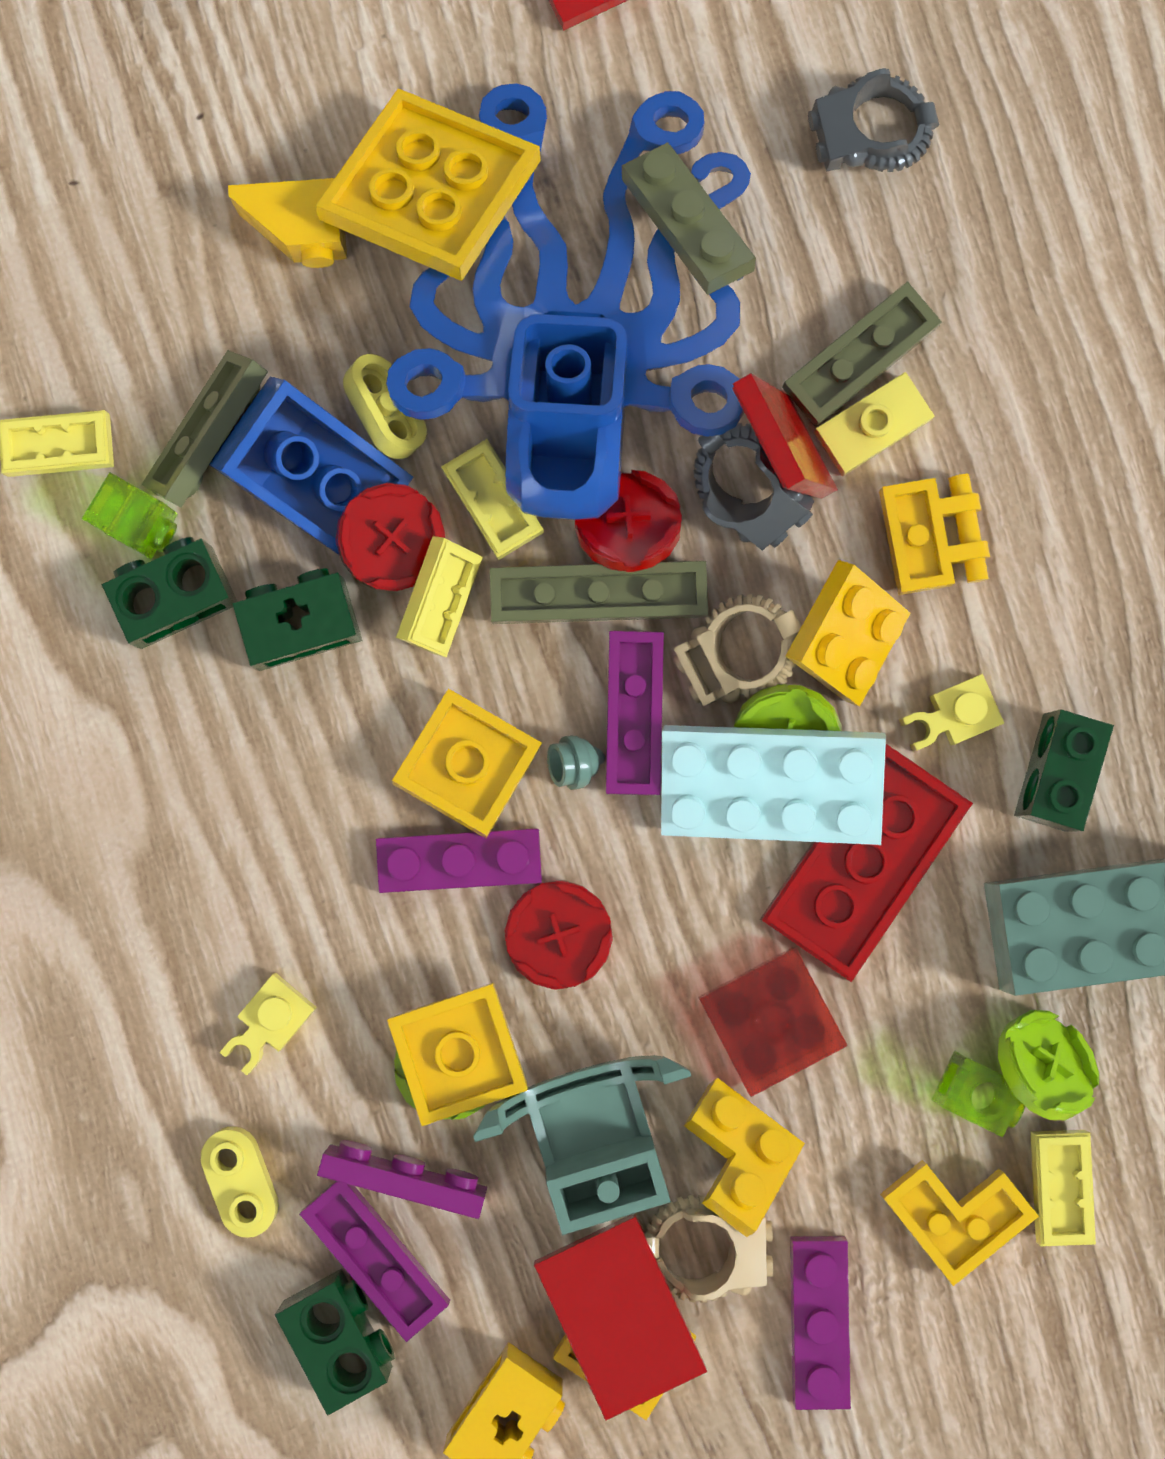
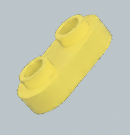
M362 355L356 359L344 375L343 386L345 393L376 448L386 456L394 459L407 458L426 439L427 428L424 419L419 420L408 417L394 407L386 384L388 370L392 364L378 355Z
M240 1127L222 1128L205 1142L201 1151V1165L225 1227L239 1237H255L266 1231L276 1218L279 1207L278 1197L254 1136ZM222 1149H230L236 1154L237 1163L235 1166L227 1167L221 1163L219 1154ZM242 1201L253 1203L256 1207V1217H243L239 1212V1203Z

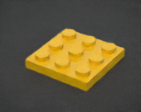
M398 88L315 205L318 218L325 223L462 281L540 163V146Z

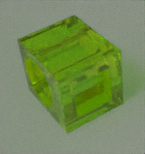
M109 472L82 519L145 557L152 559L157 550L162 552L173 539L177 529V524L174 523V520L178 513L167 504Z
M956 1051L953 1052L931 1099L942 1108L1001 1137L1004 1136L1008 1127L1013 1128L1017 1125L1025 1109V1105L1014 1096L1003 1074ZM991 1082L994 1087L993 1101L985 1108L975 1109L972 1104L974 1089L982 1083Z

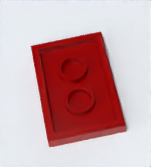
M635 1213L534 1261V1267L605 1421L707 1372L704 1360Z

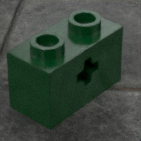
M327 568L312 570L297 576L298 584L279 590L276 584L261 585L245 592V600L232 603L251 667L263 671L363 641L346 582L338 572L329 574ZM296 605L305 612L310 613V615L301 618L302 627L299 629L284 621L293 616L292 607Z

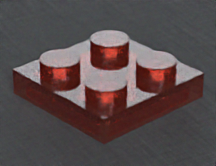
M795 947L778 954L698 997L750 1097L848 1046Z

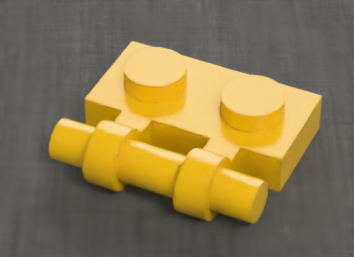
M969 474L949 477L951 497L939 499L936 478L884 486L879 490L898 595L952 586L955 584L952 564L964 563L967 583H976L989 579L985 559L990 558L987 541L981 540L976 513L981 511L979 494L972 492ZM943 517H955L960 544L948 546Z

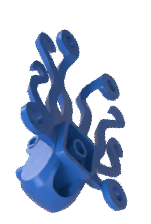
M517 83L500 85L493 88L482 98L479 112L480 122L538 145L541 152L547 119L546 106L542 97L529 86ZM665 91L648 98L639 106L632 117L628 137L611 170L603 193L604 209L609 220V239L599 278L587 299L575 305L568 297L566 289L568 271L567 246L538 204L533 188L534 172L512 204L514 215L521 228L532 239L539 250L540 265L535 299L532 304L525 307L514 306L507 303L501 294L500 284L513 250L511 229L505 216L487 242L474 276V305L484 326L482 333L477 334L453 322L434 304L437 287L450 276L428 268L413 283L409 307L420 326L434 338L449 347L481 359L492 361L493 363L489 371L483 374L465 375L463 365L454 361L442 351L431 348L415 349L397 358L388 370L386 384L393 405L404 415L423 420L437 418L450 412L461 398L479 402L502 398L509 401L506 445V492L524 514L543 518L571 520L599 518L618 500L625 408L628 406L641 408L649 412H666L670 410L680 426L693 434L706 437L722 435L735 428L744 414L732 389L734 387L733 383L740 378L724 367L711 364L695 366L673 377L671 387L656 385L646 377V371L687 363L724 345L740 326V301L734 290L729 285H726L709 294L716 303V319L710 325L682 340L669 344L661 342L662 335L675 317L680 302V281L675 264V251L659 229L656 230L647 254V265L653 289L650 304L642 311L635 313H626L620 310L621 298L633 261L635 242L634 225L625 200L627 186L622 180V165L639 157L644 150L651 151L667 142L677 154L685 153L697 146L703 136L705 124L704 111L695 100L680 91ZM503 110H516L525 114L527 118L518 124L510 125L501 122L496 115ZM676 117L681 118L687 125L680 131L670 132L657 127L656 122L661 118ZM724 152L705 155L694 163L691 171L698 182L704 180L709 173L717 171L734 175L729 184L708 194L719 210L744 193L749 185L751 176L746 163L735 154ZM420 376H432L441 380V384L433 393L422 397L414 395L407 389V383ZM704 392L717 393L726 399V405L717 412L706 413L695 406L692 398Z

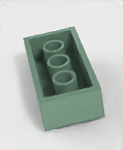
M1165 858L984 883L999 990L1018 996L1165 976Z

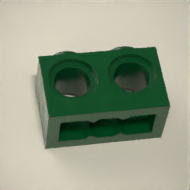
M186 537L172 542L163 549L164 556L146 564L144 560H136L124 564L113 572L114 579L101 584L128 644L144 649L233 608L232 603L238 602L213 547L202 538L194 541L193 537ZM193 566H203L205 580L201 587L194 591H185L182 585L184 573ZM145 588H152L155 593L153 607L147 613L137 614L133 606L135 596Z
M1062 709L1044 713L1014 816L1065 832L1084 831L1114 725Z
M342 1269L285 1299L275 1313L282 1331L327 1416L386 1384L393 1367L391 1361L395 1359L393 1348L382 1329L374 1331L365 1314L369 1306L363 1290L354 1279L348 1282ZM321 1302L333 1305L339 1312L340 1321L334 1324L320 1322L314 1315L313 1306ZM344 1353L358 1354L365 1361L366 1369L360 1373H350L341 1366L339 1356Z

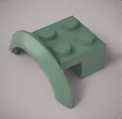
M657 1055L628 1057L578 1069L528 1087V1091L507 1097L496 1103L486 1112L473 1137L475 1142L500 1135L510 1124L527 1114L530 1115L546 1169V1184L561 1233L565 1235L671 1202L635 1081H660L665 1085L691 1077V1073L685 1066L664 1056Z

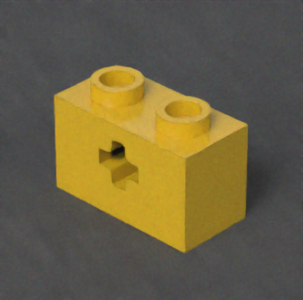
M508 1342L447 1433L443 1454L451 1459H531L534 1449L530 1447V1444L540 1429L548 1433L563 1412L565 1402L561 1400L563 1379ZM511 1411L517 1413L518 1422L511 1419L505 1427L499 1423V1416L506 1418Z

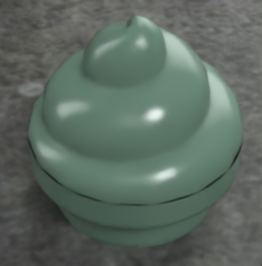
M574 735L562 737L559 743L551 744L547 752L548 770L552 781L556 786H567L570 790L581 789L590 783L591 777L598 773L599 765L603 764L606 759L604 753L599 748L592 746L587 740Z

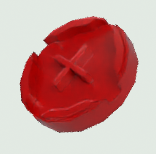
M631 469V474H621L618 500L599 518L575 520L574 524L581 548L593 561L610 570L635 572L652 568L671 554L680 538L682 514L677 494L663 479L646 471Z
M384 483L364 489L347 503L338 520L336 545L343 565L356 580L373 589L400 591L415 586L432 537L445 538V530L440 513L425 496L408 485Z
M564 880L544 882L523 893L510 910L504 930L507 952L516 970L533 984L553 990L576 987L593 978L607 961L613 941L611 920L601 900L584 886Z

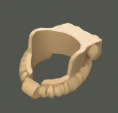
M740 594L735 599L730 597L727 599L728 602L722 601L718 609L714 608L711 611L712 616H708L705 620L707 625L694 628L691 632V641L674 648L676 655L673 657L674 662L681 673L686 672L691 682L689 691L696 703L701 702L703 706L722 699L725 703L731 704L741 694L745 698H751V695L762 689L773 687L777 684H786V678L788 676L791 677L794 673L792 671L793 667H797L795 663L785 657L801 628L794 610L785 612L781 610L782 606L779 603L775 605L772 599L768 598L766 600L763 595L759 594L757 597H754L753 594H747V596ZM747 611L762 614L770 621H774L784 639L781 641V654L778 663L769 674L758 680L744 679L732 672L723 662L720 652L721 635L726 626L738 615Z
M688 1195L686 1199L679 1197L675 1202L671 1200L665 1208L661 1206L658 1209L659 1213H654L651 1217L652 1222H648L646 1226L648 1231L644 1234L673 1296L675 1294L678 1295V1299L685 1301L687 1298L689 1302L696 1303L697 1300L700 1303H707V1300L716 1301L720 1296L722 1298L727 1296L726 1293L728 1291L745 1296L750 1293L753 1287L767 1286V1277H773L772 1256H766V1242H772L773 1239L772 1221H766L765 1216L757 1231L746 1237L703 1205L702 1202L705 1196L698 1195V1198H694L693 1195ZM682 1218L690 1222L716 1223L727 1232L730 1243L728 1258L719 1272L715 1271L709 1276L700 1279H685L674 1274L665 1265L662 1257L659 1256V1238H664L667 1230Z

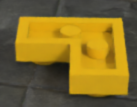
M716 1078L709 1083L683 1126L727 1159L702 1204L744 1236L748 1237L757 1231L805 1143L719 1078Z
M921 1160L880 1194L953 1286L1039 1217L1006 1174L1000 1169L996 1170L957 1202L930 1167Z

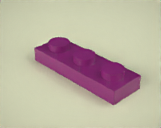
M609 631L606 794L661 795L664 632Z
M539 829L491 831L487 839L477 833L376 839L379 893L542 883Z
M341 1140L339 1146L330 1144L322 1155L317 1176L471 1218H480L487 1186L477 1184L478 1177L472 1173L458 1169H447L445 1175L425 1170V1162L417 1158L396 1154L393 1155L391 1161L371 1155V1147L349 1140Z
M335 1181L299 1213L406 1342L449 1306L450 1299L355 1186Z
M790 1236L793 1405L795 1410L851 1409L848 1240L845 1236Z

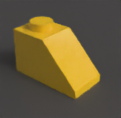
M334 178L228 185L229 198L238 214L294 263L302 262V265L306 267L323 268L333 265L334 260L347 259L345 231L319 220L315 206Z

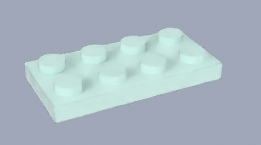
M664 725L662 730L661 835L881 845L886 734L879 732Z

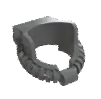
M886 68L869 72L865 76L857 78L856 82L852 81L848 85V88L834 86L827 96L816 99L812 111L808 112L810 129L817 132L819 143H816L817 159L819 163L824 162L826 172L840 169L841 163H846L850 167L863 166L865 163L864 167L880 172L886 169L887 172H893L894 169L901 171L904 169V166L909 168L913 163H917L920 160V156L923 157L926 154V149L930 147V140L933 138L934 133L932 130L939 126L935 104L933 102L925 103V97L922 93H917L918 89L915 86L911 87L909 85L910 82L906 79L904 82L901 81L897 75L895 78L891 77L889 69ZM886 97L895 99L904 104L910 112L915 113L918 125L916 135L909 144H907L906 139L884 143L870 140L858 129L854 122V110L873 98Z
M738 423L735 428L722 435L709 437L701 435L698 438L702 448L698 450L697 458L694 462L695 486L699 489L697 492L699 498L703 499L702 504L705 514L714 523L726 528L735 529L741 541L752 542L763 551L769 545L775 548L788 536L786 531L794 524L799 528L811 518L813 513L810 510L814 503L813 498L810 495L783 488L751 424L742 426V423ZM723 444H726L727 447H748L756 451L755 463L772 483L773 492L768 498L757 503L742 504V499L732 497L723 491L713 474V460L716 451Z

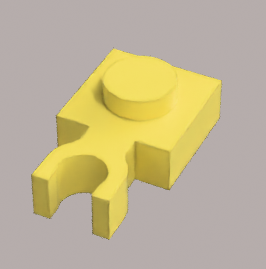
M983 674L929 696L935 712H916L899 719L901 726L908 725L913 721H919L925 726V737L921 741L910 744L913 752L934 743L937 736L942 732H945L950 745H955L1004 724Z
M274 973L237 1016L249 1026L248 1030L244 1034H239L232 1038L219 1053L227 1057L236 1045L248 1047L251 1059L241 1070L247 1076L261 1061L263 1047L266 1043H269L278 1052L281 1051L317 1007L281 976Z

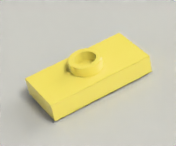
M904 372L817 427L814 434L843 477L927 424L935 416L908 374Z
M105 410L0 420L1 473L7 477L114 467L110 414Z
M488 439L441 466L444 474L498 560L544 533V529L536 516L524 514L507 494L506 468Z
M433 536L396 638L435 655L447 657L483 557L445 538Z
M1086 1130L1030 1131L1034 1211L1039 1216L1035 1219L1036 1243L1040 1246L1095 1245L1090 1132Z

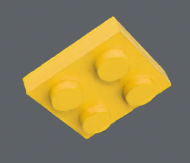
M838 560L785 657L842 700L860 707L870 687L874 684L877 674L895 641L901 635L911 613L854 564Z
M448 688L392 779V784L487 839L541 748L542 742Z
M494 982L387 1019L421 1126L528 1091V1085Z

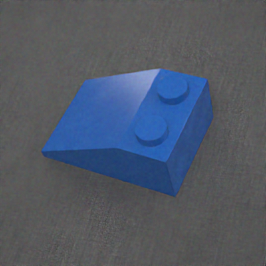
M269 377L209 464L250 495L338 555L339 551L336 545L337 524L347 503L364 489L384 483L409 485L413 479L411 474L286 380Z

